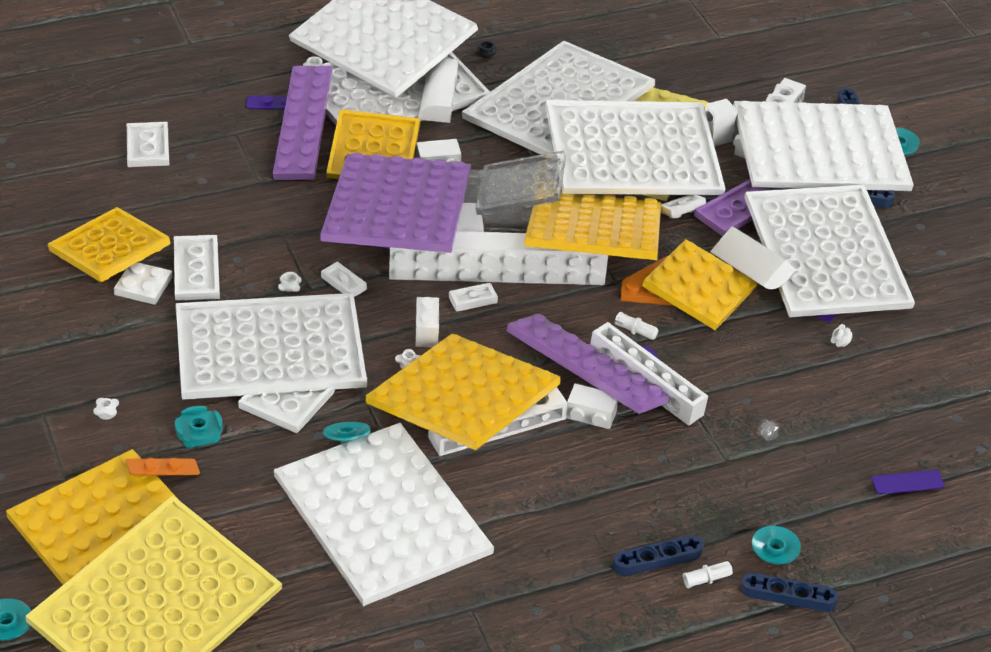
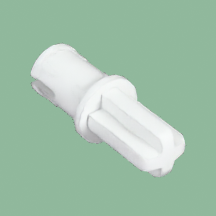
M619 312L616 316L615 325L630 330L632 334L638 333L652 340L658 334L656 327L642 322L639 317L636 319L623 312Z
M727 561L712 566L703 565L701 569L683 573L684 584L687 588L703 583L712 584L714 580L731 576L733 574L732 566Z

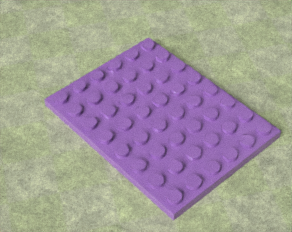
M358 152L348 153L321 231V241L452 253L471 164H465L460 161L452 163L444 162L443 160L429 161L422 158L406 159L401 156L383 157L379 154L362 155Z

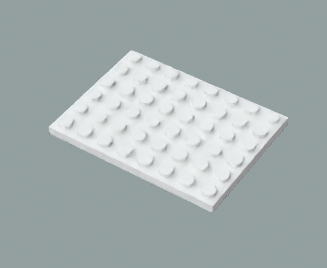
M332 0L289 34V38L293 43L397 98L475 33L478 27L476 23L430 0Z
M562 41L462 111V118L554 161L556 158L545 108L546 100L635 101L655 86V79L571 43Z
M453 52L449 53L445 57L450 59H458L453 54ZM459 59L452 111L470 106L490 93ZM331 62L321 64L323 66H332L333 70L326 115L335 125H337L340 109L418 118L426 74L395 98Z
M546 100L545 108L563 194L722 195L725 193V185L703 103Z
M734 101L733 106L737 110V127L752 187L819 188L865 185L866 190L912 191L914 184L887 105Z
M865 185L746 192L745 200L762 245L786 259L795 269L789 279L778 287L789 317L911 309L914 307L915 301Z
M353 293L176 303L182 399L242 396L245 394L258 395L262 393L273 394L275 392L288 393L294 392V390L296 392L310 391V389L312 391H319L333 387V390L367 387Z
M401 423L274 469L275 478L363 606L493 554L494 546Z

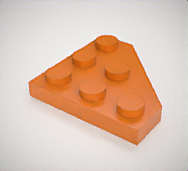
M668 256L623 279L621 301L674 306L642 286L644 279Z

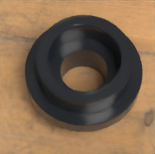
M482 41L477 47V53L484 58L494 56L496 54L495 44L491 41Z

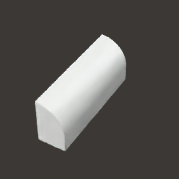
M443 58L426 73L418 116L420 120L450 123L458 75V59Z
M733 226L730 227L710 251L767 289L780 287L795 271L786 259Z

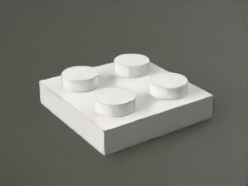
M137 262L125 270L114 287V295L156 305L173 278L172 271Z

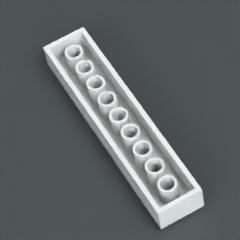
M457 231L452 253L390 247L389 279L605 285L608 255L524 246L526 233Z

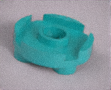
M193 406L183 410L181 416L175 420L176 435L183 441L186 447L192 448L207 445L220 440V434L223 429L222 418L215 410L213 413L208 411L205 406Z

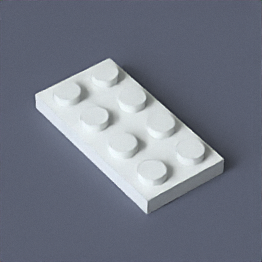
M217 235L174 236L175 300L220 299Z

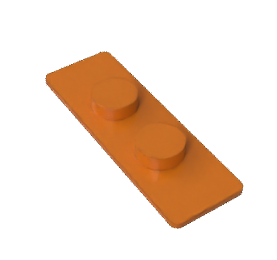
M126 459L130 475L200 474L195 459Z

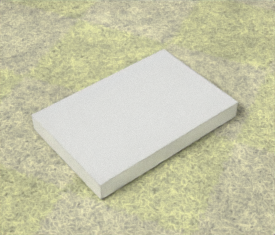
M168 122L127 123L128 167L169 165Z

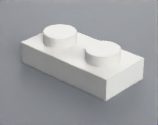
M687 195L661 204V213L669 216V218H679L681 214L695 212V209L706 204V198L699 195Z
M339 262L321 271V278L341 293H353L355 297L367 290V283Z
M491 283L449 291V299L456 312L495 304L498 301V296Z

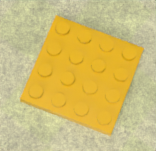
M340 109L326 172L327 178H340L348 153L358 152L362 155L379 154L383 157L401 156L406 159H414L420 118Z
M116 207L48 243L50 252L102 282L170 245V239L164 233Z
M685 239L644 279L642 286L716 330L756 288L757 282Z

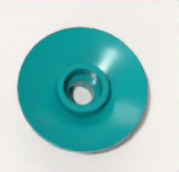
M895 128L904 155L915 152L920 145L917 135L904 128Z
M341 422L326 427L323 430V434L326 438L341 441V444L368 435L370 433V426L361 422Z
M780 526L763 527L754 534L752 539V548L756 555L772 564L792 562L798 557L801 549L798 537L789 529Z
M17 599L0 600V640L15 639L23 635L30 628L31 625L26 622V615L31 612V609L27 604Z

